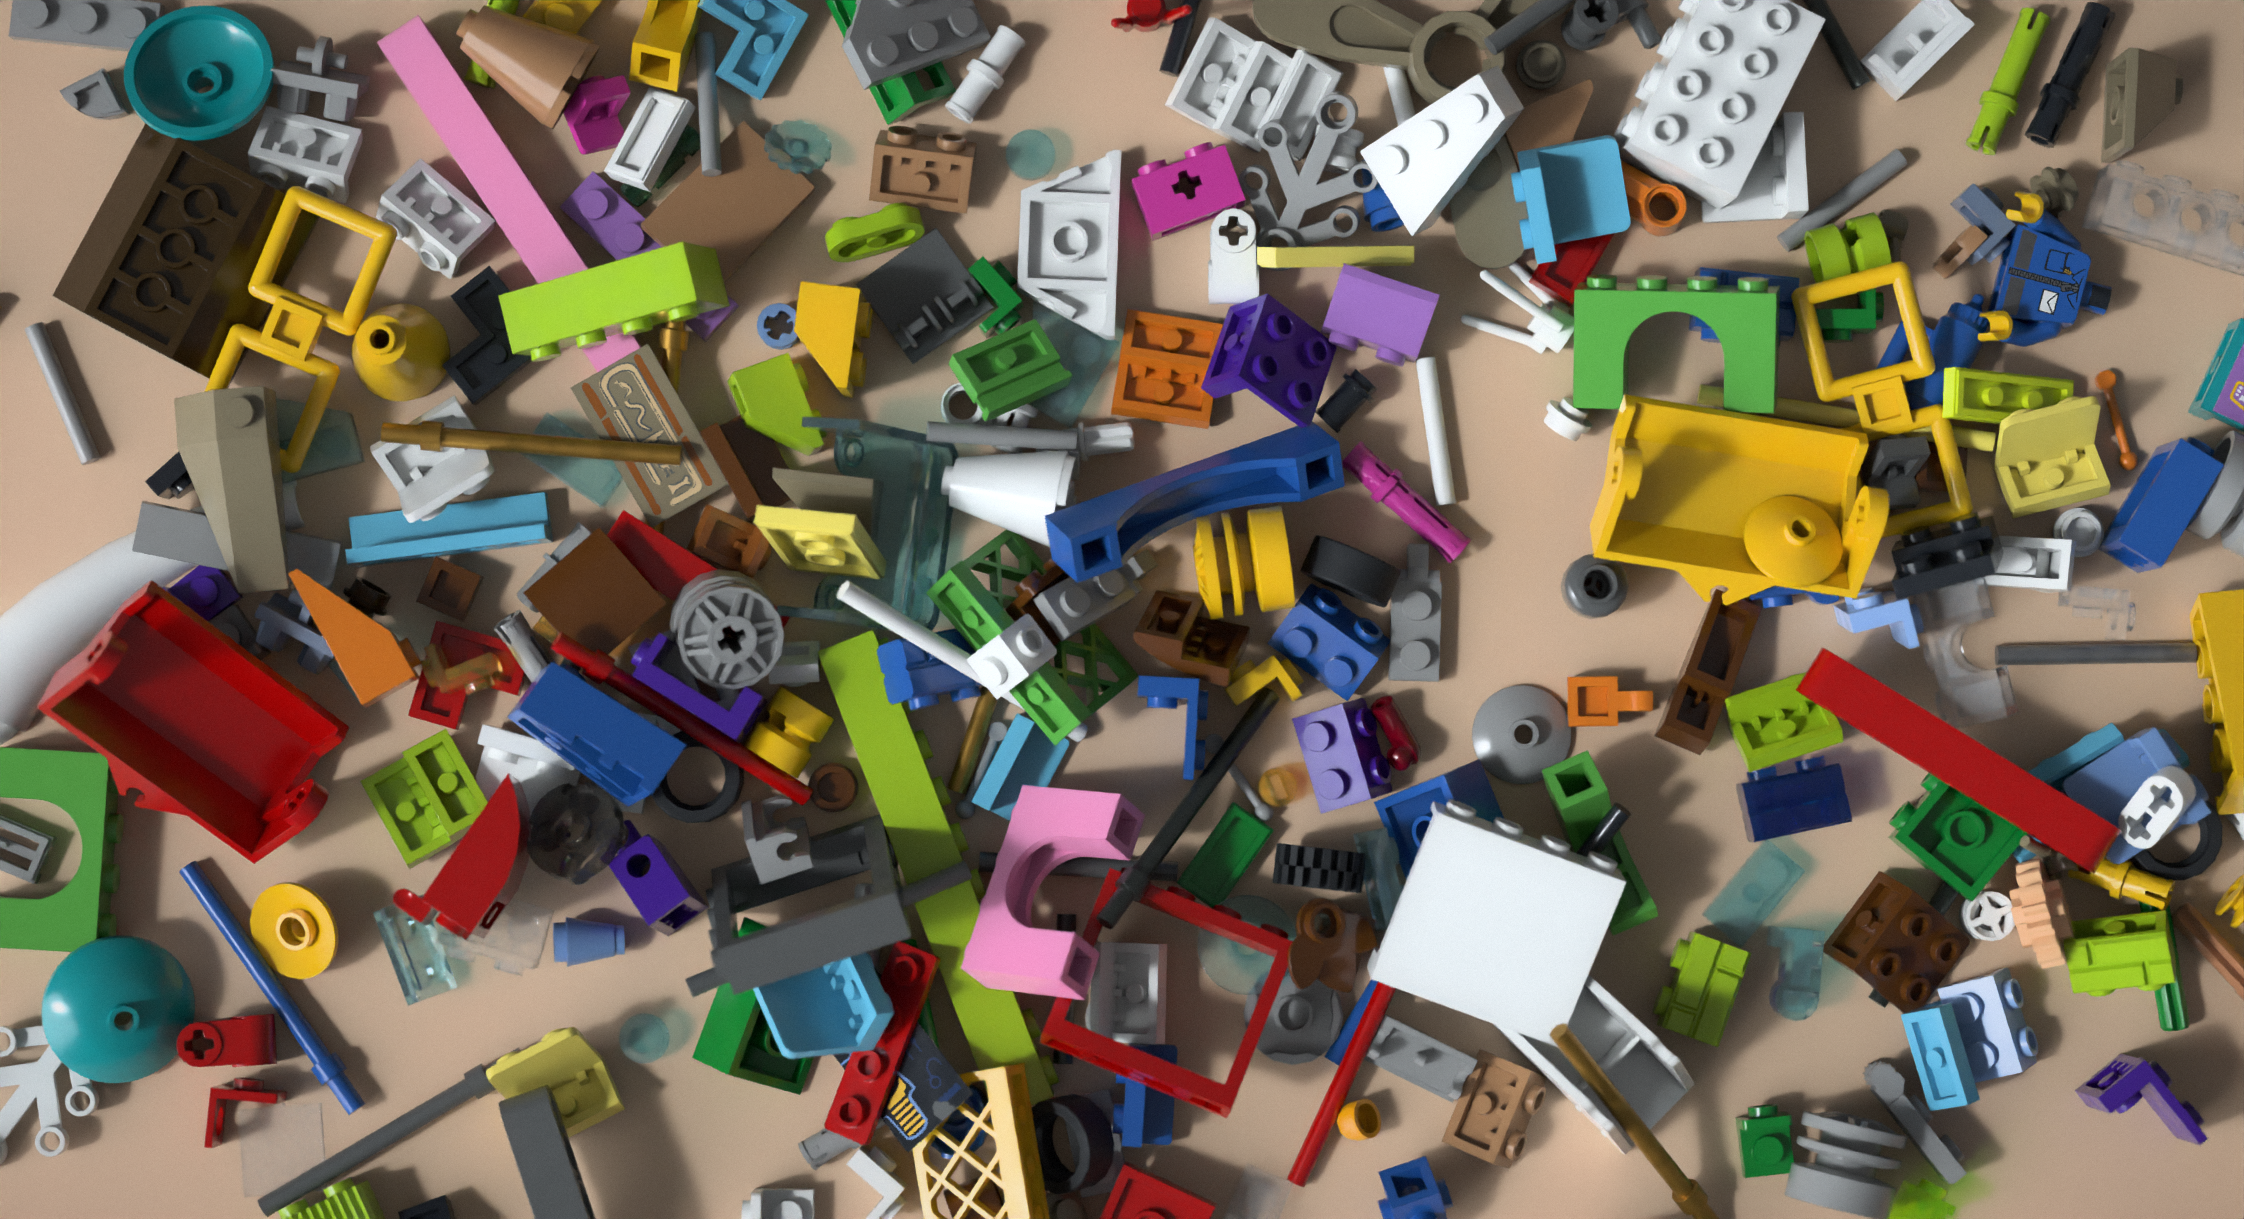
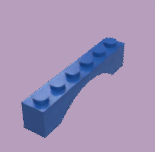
M1312 421L1310 426L1289 428L1045 515L1052 560L1079 583L1123 567L1132 555L1149 541L1176 526L1196 519V517L1247 505L1302 502L1344 487L1340 444Z

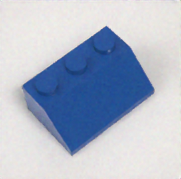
M1480 759L1374 802L1406 880L1433 814L1430 807L1433 801L1443 805H1447L1448 800L1461 802L1474 808L1477 811L1476 817L1494 823L1496 817L1504 818Z

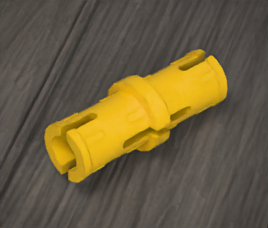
M2104 858L2095 874L2078 864V871L2068 870L2069 878H2076L2109 890L2111 897L2120 899L2122 896H2126L2159 908L2161 911L2167 909L2172 894H2169V892L2175 888L2174 880H2167L2133 868L2134 864L2129 860L2121 864H2112L2107 858Z

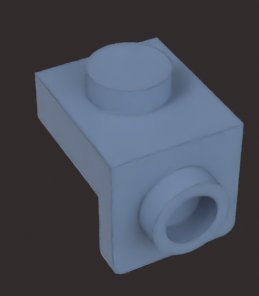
M1973 183L1950 203L1972 226L1976 225L1988 236L1966 259L1971 265H1974L1983 257L1991 263L2009 246L2011 242L2005 235L2015 224L2001 211L2004 205L1990 189L1984 186L1979 189Z

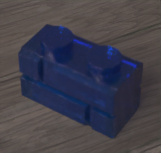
M1823 755L1795 761L1797 771L1777 775L1776 766L1761 768L1752 772L1747 771L1748 781L1736 784V790L1748 842H1758L1852 822L1840 764L1832 763L1826 765Z

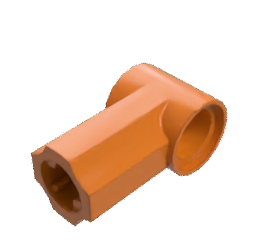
M1621 160L1630 217L1641 223L1642 227L1649 234L1667 236L1674 233L1680 226L1687 209L1686 199L1682 191L1676 186L1656 181ZM1663 199L1669 201L1674 206L1676 215L1668 221L1658 220L1652 216L1649 205L1656 200Z

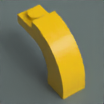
M648 0L644 16L632 43L629 80L677 92L695 43V34H697L703 9L698 7L700 0Z

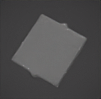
M282 1102L274 1104V1107L238 1110L244 1197L267 1195L326 1160L322 1103L286 1106ZM327 1183L313 1191H323V1189L328 1187Z

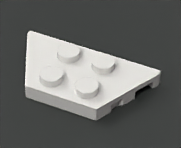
M1112 150L1106 153L1105 157L1080 168L1079 166L1073 167L1060 173L1053 180L1048 182L1041 181L1021 190L1017 292L1106 340H1114L1121 150Z

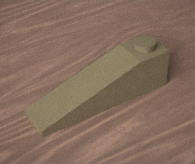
M265 386L210 390L174 398L178 450L238 593L290 590L276 391Z

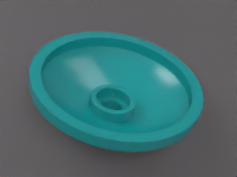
M217 6L186 7L158 18L136 38L125 61L124 85L133 109L152 129L166 136L183 140L214 139L241 128L262 109L273 87V71H271V68L275 67L274 58L268 41L261 30L243 15ZM203 87H213L212 90L206 93H199Z
M128 935L108 936L80 946L57 966L43 994L41 1007L42 1024L47 1041L53 1052L72 1071L98 1082H131L157 1072L178 1054L176 1048L177 1038L180 1032L189 1024H193L195 997L190 979L184 968L165 948L140 937ZM122 1011L130 1012L132 1018L129 1023L122 1026L114 1023L115 1016Z

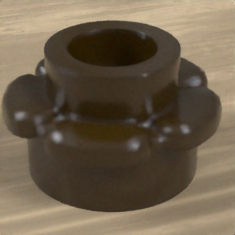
M356 577L350 589L347 587L343 589V593L350 598L348 603L373 619L375 614L380 616L387 614L385 607L391 595L370 581Z

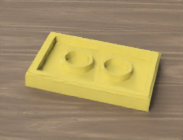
M757 505L754 523L789 570L871 579L884 578L887 561L856 515Z

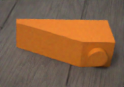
M295 569L288 573L362 706L368 708L420 679L414 667L422 664L407 637L399 641L393 632L302 571Z

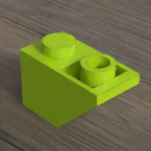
M789 353L740 369L731 374L727 382L746 428L807 456L820 451L824 446L822 438L827 436L826 427L818 409H810L804 392L809 391L807 377L800 363H792Z

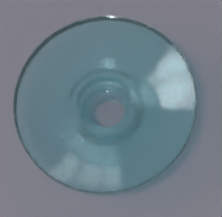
M1241 895L1229 898L1218 904L1242 915L1241 921L1259 928L1261 924L1276 926L1287 932L1289 935L1288 940L1294 941L1297 937L1288 915L1277 904L1266 898L1254 895ZM1200 928L1198 955L1202 967L1209 978L1221 988L1235 994H1260L1274 957L1257 950L1251 955H1243L1238 950L1237 942ZM1287 967V970H1286V972H1285V975H1284L1283 980L1285 979V977H1286V976L1288 975V973H1289V968H1288V967Z

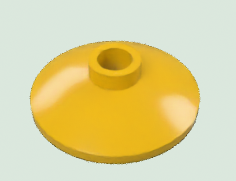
M1793 496L1774 497L1759 504L1752 511L1746 522L1744 543L1750 559L1763 574L1780 584L1792 587H1809L1819 584L1832 575L1841 560L1842 539L1836 524L1823 509L1810 501ZM1793 530L1798 531L1804 537L1797 536Z
M283 882L267 888L256 899L250 918L251 934L255 946L271 968L290 978L308 979L320 974L329 967L338 948V929L330 908L316 892L298 883Z

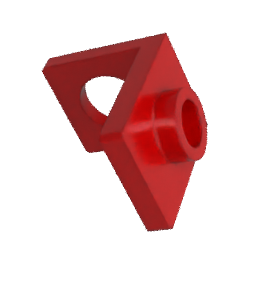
M241 1077L234 1078L233 1086L221 1084L211 1087L204 1148H214L222 1145L227 1099L279 1104L286 1101L287 1091L263 1089L264 1080Z

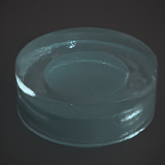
M1032 129L1023 130L1015 134L1007 145V164L1012 173L1018 178L1027 181L1039 180L1045 177L1054 166V145L1043 132Z

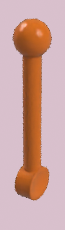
M2104 370L2097 374L2095 384L2097 388L2104 391L2121 450L2119 464L2124 470L2130 471L2137 467L2138 457L2134 452H2131L2113 390L2117 381L2116 376L2112 371Z

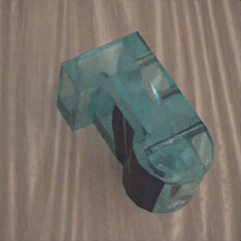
M1768 926L1767 945L1780 947L1778 980L1773 984L1769 993L1770 1005L1780 1017L1793 1021L1805 1020L1817 1009L1825 931Z

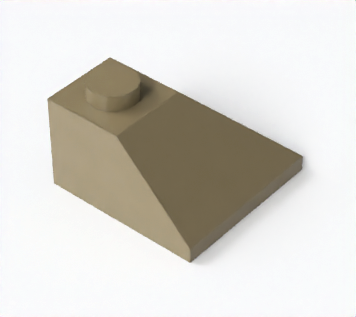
M2128 48L2106 65L2101 163H2112L2133 149L2174 110L2175 104L2180 103L2183 93V77L2176 74L2177 60L2140 48Z
M773 468L772 478L800 510L856 515L871 539L877 540L883 481Z

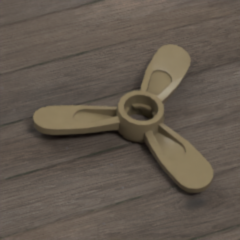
M1253 0L1252 9L1254 21L1261 33L1277 43L1338 61L1407 70L1415 91L1432 105L1457 88L1446 86L1437 80L1432 71H1427L1424 64L1429 62L1432 49L1438 41L1446 36V32H1455L1456 35L1466 36L1474 41L1481 51H1485L1488 59L1483 61L1481 73L1499 66L1504 74L1506 69L1505 49L1494 55L1486 47L1484 39L1538 0H1484L1475 14L1468 11H1446L1428 19L1423 25L1376 0ZM1576 0L1571 1L1518 40L1565 12ZM1505 135L1501 137L1491 152L1481 160L1467 178L1468 181L1462 189L1449 201L1458 244L1466 258L1481 268L1500 269L1510 266L1521 258L1525 251L1519 220L1527 219L1528 214L1525 201L1518 203L1515 201L1511 173L1518 172Z

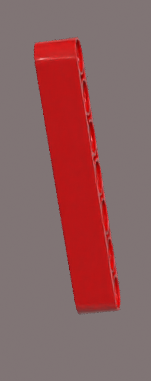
M1821 648L1796 688L1797 692L2094 874L2121 833V830L1825 648Z

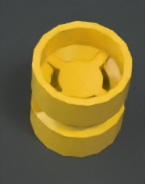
M780 686L766 708L769 715L768 720L757 722L743 745L786 773L799 778L812 757L809 746L811 743H821L835 719Z

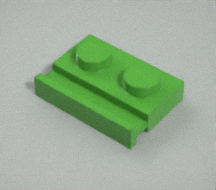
M1036 319L953 354L948 364L973 404L977 403L983 412L982 418L985 422L1068 386L1073 376L1069 370L1065 371L1061 365L1060 355Z

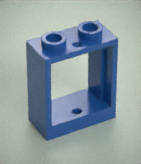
M2188 437L2186 441L2180 438L2156 447L2106 529L2103 541L2098 549L2137 573L2162 568L2224 464L2213 458L2215 451L2205 443L2192 437Z

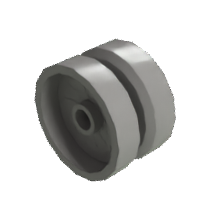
M2233 430L2228 432L2214 448L2213 458L2224 464L2185 530L2203 539H2209L2221 531L2223 548L2244 558V435Z

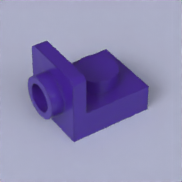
M202 565L197 566L172 587H163V589L192 608L194 612L208 622L243 598L222 569Z

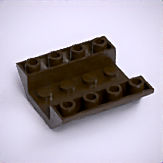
M145 123L52 296L210 379L230 328L240 323L259 331L273 304L252 296L248 290V285L286 194L181 138H172L159 133ZM303 209L301 210L272 283L283 287L320 216ZM244 347V350L241 354V357L239 359V362L236 366V369L234 371V374L229 385L231 384L249 348Z

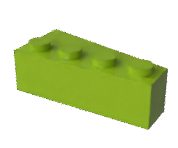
M683 241L498 295L512 354L531 356L532 362L559 357L562 355L561 348L577 345L578 349L590 348L606 343V337L621 333L625 336L639 334L653 329V325L668 321H684L697 317L700 313L730 306L716 249Z

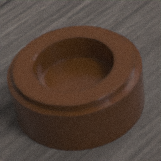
M827 763L818 767L812 773L808 786L813 789L810 796L812 802L819 809L826 812L846 810L854 803L859 791L858 780L854 772L847 766L839 763Z

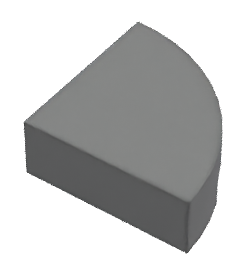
M104 68L60 90L64 99L71 106L89 117L112 120L129 115L108 71Z

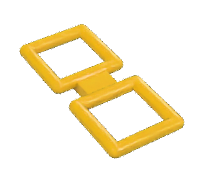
M292 186L288 189L248 285V290L252 296L273 304L263 332L240 323L233 325L229 330L204 391L228 388L244 347L316 376L317 378L287 450L280 448L281 470L288 473H296L301 469L340 375V369L337 364L312 354L322 328L325 326L347 336L354 335L357 332L397 238V231L394 226L300 186ZM302 209L374 239L344 313L272 283Z
M1897 261L1795 289L1791 299L1819 399L1824 402H1830L1854 396L1861 424L1841 429L1867 433L1868 442L1931 426L1950 501L1888 516L1881 539L1921 526L1930 527L1946 523L1958 516L1972 513L1973 505L1950 419L1942 418L1943 405L1935 404L1911 410L1903 382L1930 376L1935 370V362L1909 266L1903 261ZM1893 284L1913 360L1834 380L1814 304ZM1860 473L1857 476L1856 499L1863 488Z

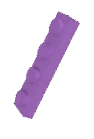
M594 171L560 206L570 218L616 260L662 248L641 228V223L645 218ZM728 296L730 306L700 313L699 316L686 320V325L706 342L733 314L739 305Z

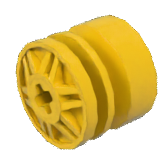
M1281 506L1248 510L1246 533L1236 534L1230 514H1221L1223 536L1213 537L1209 516L1196 517L1197 528L1193 545L1194 563L1199 594H1201L1209 610L1210 619L1223 618L1221 596L1230 594L1235 616L1243 615L1245 592L1251 591L1255 592L1262 612L1295 608L1290 554Z

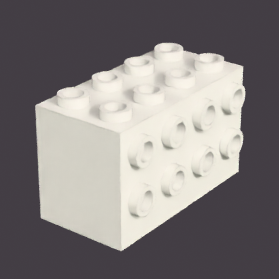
M1681 0L1678 9L1685 12L1682 19L1678 18L1673 27L1669 26L1656 51L1663 58L1660 63L1656 62L1651 71L1647 70L1634 95L1641 99L1639 106H1634L1629 115H1624L1613 136L1617 143H1619L1620 160L1666 184L1676 186L1683 193L1718 209H1721L1737 198L1826 20L1789 0Z

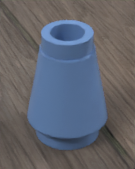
M568 917L565 918V922L553 923L554 962H567V967L614 957L615 955H625L624 925Z

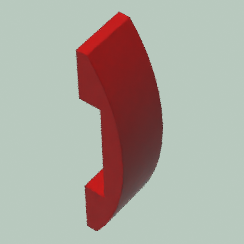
M625 510L621 512L607 534V537L654 589L675 601L682 587L696 576L718 570ZM773 604L779 613L784 629L791 615ZM731 625L722 629V632L737 640Z

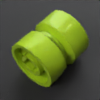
M1874 212L1847 219L1842 229H1839L1834 224H1829L1805 232V248L1815 283L1892 263L1885 231L1881 221Z

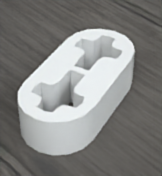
M2166 766L2143 783L2123 809L2118 819L2121 835L2128 843L2141 849L2150 848L2170 832L2195 798V786L2190 776L2178 767ZM2168 786L2173 792L2170 796L2171 799L2166 803L2161 796ZM2148 813L2153 818L2145 828L2141 822L2143 821V815Z

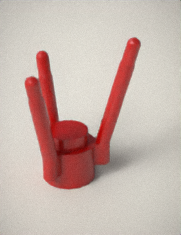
M1128 0L1127 17L1113 18L1111 25L1114 28L1122 29L1124 32H1130L1132 29L1141 32H1151L1157 30L1163 23L1171 25L1175 20L1189 15L1192 12V7L1190 5H1183L1168 10L1164 0Z

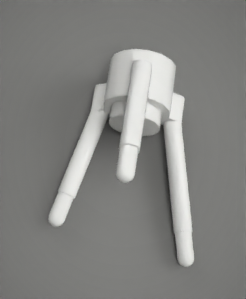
M1516 261L1509 266V269L1543 302L1540 306L1489 271H1481V279L1533 315L1527 325V329L1534 332V334L1529 335L1467 314L1461 317L1462 323L1527 345L1540 354L1543 353L1546 347L1556 353L1560 352L1574 331V317L1568 314L1570 308L1543 290L1530 284L1529 280L1532 276Z

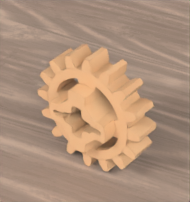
M2041 858L2017 863L2015 867L2019 888L2010 890L2009 893L2012 904V916L2021 939L2022 947H2033L2042 969L2065 965L2067 961L2064 951V939L2073 938L2074 934L2071 924V913L2060 879L2050 881Z

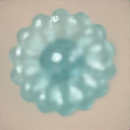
M785 120L782 124L773 125L771 131L766 133L764 150L769 153L768 159L771 162L777 163L780 169H789L794 174H799L800 172L810 174L813 173L814 169L824 168L825 162L830 160L832 144L827 140V133L820 131L816 124H807L802 120Z

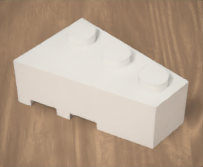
M1499 66L1474 76L1360 151L1411 236L1433 226L1445 206L1468 181L1467 178L1481 160L1491 152L1523 111V105Z

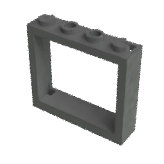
M880 814L811 836L810 843L814 867L761 884L751 856L711 869L712 888L706 889V896L710 909H707V913L712 927L709 930V936L714 949L710 951L715 971L718 972L720 978L728 977L734 995L911 937L897 857ZM871 869L875 893L739 937L737 913Z

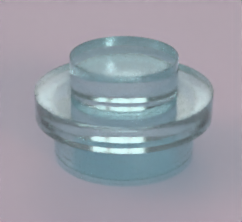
M641 1013L629 1018L622 1026L619 1035V1043L623 1053L637 1063L656 1061L666 1052L670 1041L669 1030L666 1024L659 1017L649 1013Z

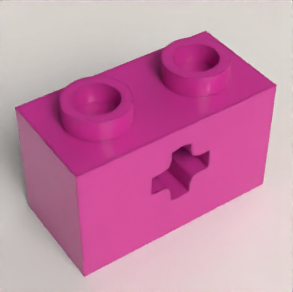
M1212 142L1203 143L1185 151L1186 159L1167 165L1166 160L1162 159L1138 169L1140 176L1132 179V188L1152 241L1216 218L1224 210L1245 207L1246 199L1225 144L1213 148ZM1187 178L1189 184L1199 182V186L1195 188L1193 199H1187L1184 193L1174 194V191L1179 189V179Z

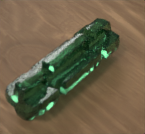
M687 124L653 188L659 189L686 163L684 158L688 154L692 157L701 149L700 134ZM625 183L621 186V191L625 197L637 207L642 206L653 195L649 191Z

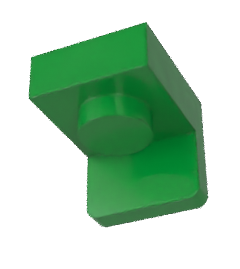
M1766 1104L1748 1107V1116L1735 1117L1743 1177L1752 1178L1790 1173L1791 1164L1794 1163L1789 1125H1793L1792 1114L1785 1111L1778 1112V1104Z

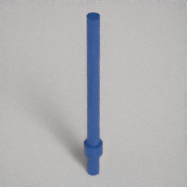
M193 861L186 865L179 873L314 1065L311 1071L322 1086L327 1084L348 1115L359 1110L366 1103L345 1075L344 1071L347 1067L336 1052L331 1054L199 864Z

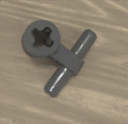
M1576 0L1573 9L1566 14L1561 24V32L1565 41L1571 47L1582 51L1596 48L1613 25L1627 19L1645 49L1657 46L1662 39L1646 11L1648 7L1646 0Z

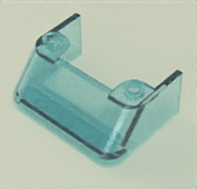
M803 417L801 427L836 434L834 461L841 474L883 481L877 540H873L887 563L884 578L881 579L828 575L821 580L816 589L813 608L778 605L777 612L779 616L893 632L837 598L842 584L850 581L932 631L938 622L940 609L926 592L945 574L953 507L949 506V496L941 494V485L946 465L954 466L957 457H959L955 445L948 442L926 441V434L860 419Z

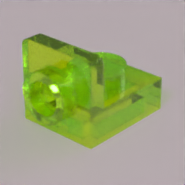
M1921 1178L1918 1186L1904 1180L1893 1200L1889 1219H1945L1947 1214L1953 1216L1957 1207L1944 1201L1949 1193L1948 1191L1926 1179Z

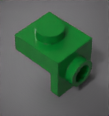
M982 256L968 271L982 290L998 306V309L979 325L982 334L988 338L994 332L999 335L1012 329L1022 319L1018 311L1023 307V301L1011 288L1017 281L999 260L990 265Z
M1876 288L1857 293L1858 309H1815L1824 342H1851L1852 334H1869L1875 330L1876 322H1882L1884 316L1883 292H1876Z

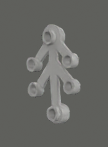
M1332 92L1325 96L1318 104L1316 119L1320 129L1300 174L1287 145L1290 139L1288 126L1280 120H1270L1260 128L1258 141L1262 148L1269 153L1287 199V204L1279 219L1266 190L1271 181L1268 170L1262 165L1253 164L1242 171L1239 176L1240 186L1243 193L1249 196L1261 227L1260 232L1256 236V256L1257 247H1272V239L1275 237L1284 238L1288 243V247H1307L1334 236L1349 237L1358 229L1360 225L1359 213L1348 205L1336 208L1331 213L1329 219L1298 228L1307 209L1355 191L1359 193L1370 192L1378 184V180L1366 161L1356 163L1348 173L1318 183L1339 134L1349 130L1357 120L1358 106L1349 94ZM1333 103H1341L1346 107L1347 117L1345 119L1337 120L1331 115L1330 107ZM1270 127L1279 129L1282 133L1281 143H1270L1266 138V130ZM1364 168L1371 172L1373 178L1371 184L1362 185L1356 180L1355 174L1358 169ZM1256 172L1262 177L1263 184L1261 188L1254 189L1247 184L1246 177L1248 173ZM1341 213L1348 214L1353 222L1352 228L1348 230L1339 228L1336 224V216ZM1266 267L1274 271H1284L1290 269Z

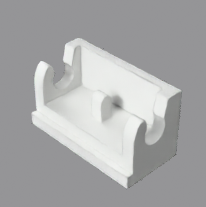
M1922 0L1860 62L1864 70L1897 101L1975 24L1969 18H1966L1949 0Z

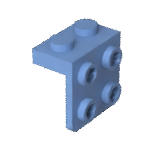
M2156 727L2142 729L2065 778L2061 785L2062 791L2067 797L2119 828L2118 819L2121 812L2143 783L2163 767L2174 766L2182 769L2177 761L2181 754L2173 739L2165 731L2159 734ZM2193 774L2189 776L2195 786V798L2170 832L2181 825L2194 824L2211 813L2205 804V801L2209 799L2207 791ZM2167 786V790L2161 796L2166 803L2171 799L2170 796L2173 792L2170 787ZM2148 813L2143 815V821L2141 822L2145 828L2153 818ZM2120 833L2107 853L2106 858L2112 864H2121L2144 849L2134 847Z

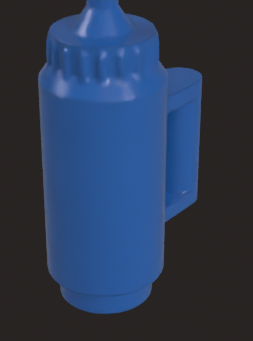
M1975 294L1972 300L1966 304L1954 302L1948 313L1940 318L1935 330L1925 326L1935 362V370L1930 376L1903 382L1911 410L1935 404L1943 405L1944 368L1960 367L1970 369L1985 342L1978 340V334L1985 333L1990 324L1987 318L1979 317L1984 302L1983 295ZM1902 320L1876 369L1903 361L1909 349V344Z

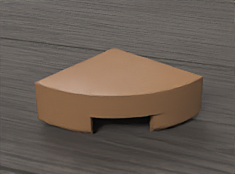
M1976 225L1973 227L1969 226L1933 263L1934 266L1932 268L1946 279L1988 236Z

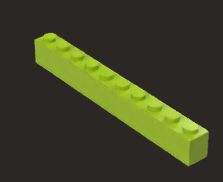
M871 630L817 652L906 883L910 884L964 861L962 852L970 850L960 823L957 822L950 825L944 806L952 803L942 776L932 778L926 763L927 759L934 757L929 741L923 729L914 732L908 713L916 710H910L909 702L893 705L888 702L883 681L885 674L881 672L877 649L878 646L890 641L888 637L879 640L877 633ZM976 868L970 871L972 879L914 904L933 953L940 958L939 969L978 1070L1024 1063L1032 1106L1054 1097L1052 1085L1060 1082L1050 1055L1040 1057L1034 1038L1040 1037L1042 1034L1032 1009L1029 1008L1022 1011L1015 993L1016 991L986 988L961 969L965 949L971 939L980 912L981 902L979 899L986 895L985 886ZM983 1080V1083H984L985 1088H986V1090H987L986 1080Z

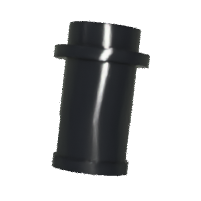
M1357 369L1350 376L1345 373L1342 376L1345 381L1315 411L1337 433L1366 401L1371 403L1374 400L1371 395L1377 388Z

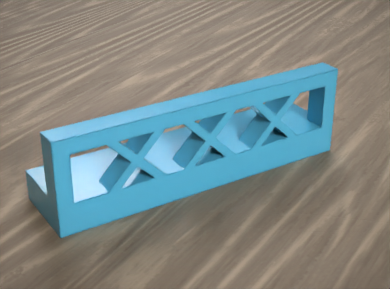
M541 492L448 504L445 510L428 521L419 519L413 523L407 521L402 510L348 517L352 548L345 549L347 564L355 567H365L435 558L436 556L443 557L553 542L548 494Z

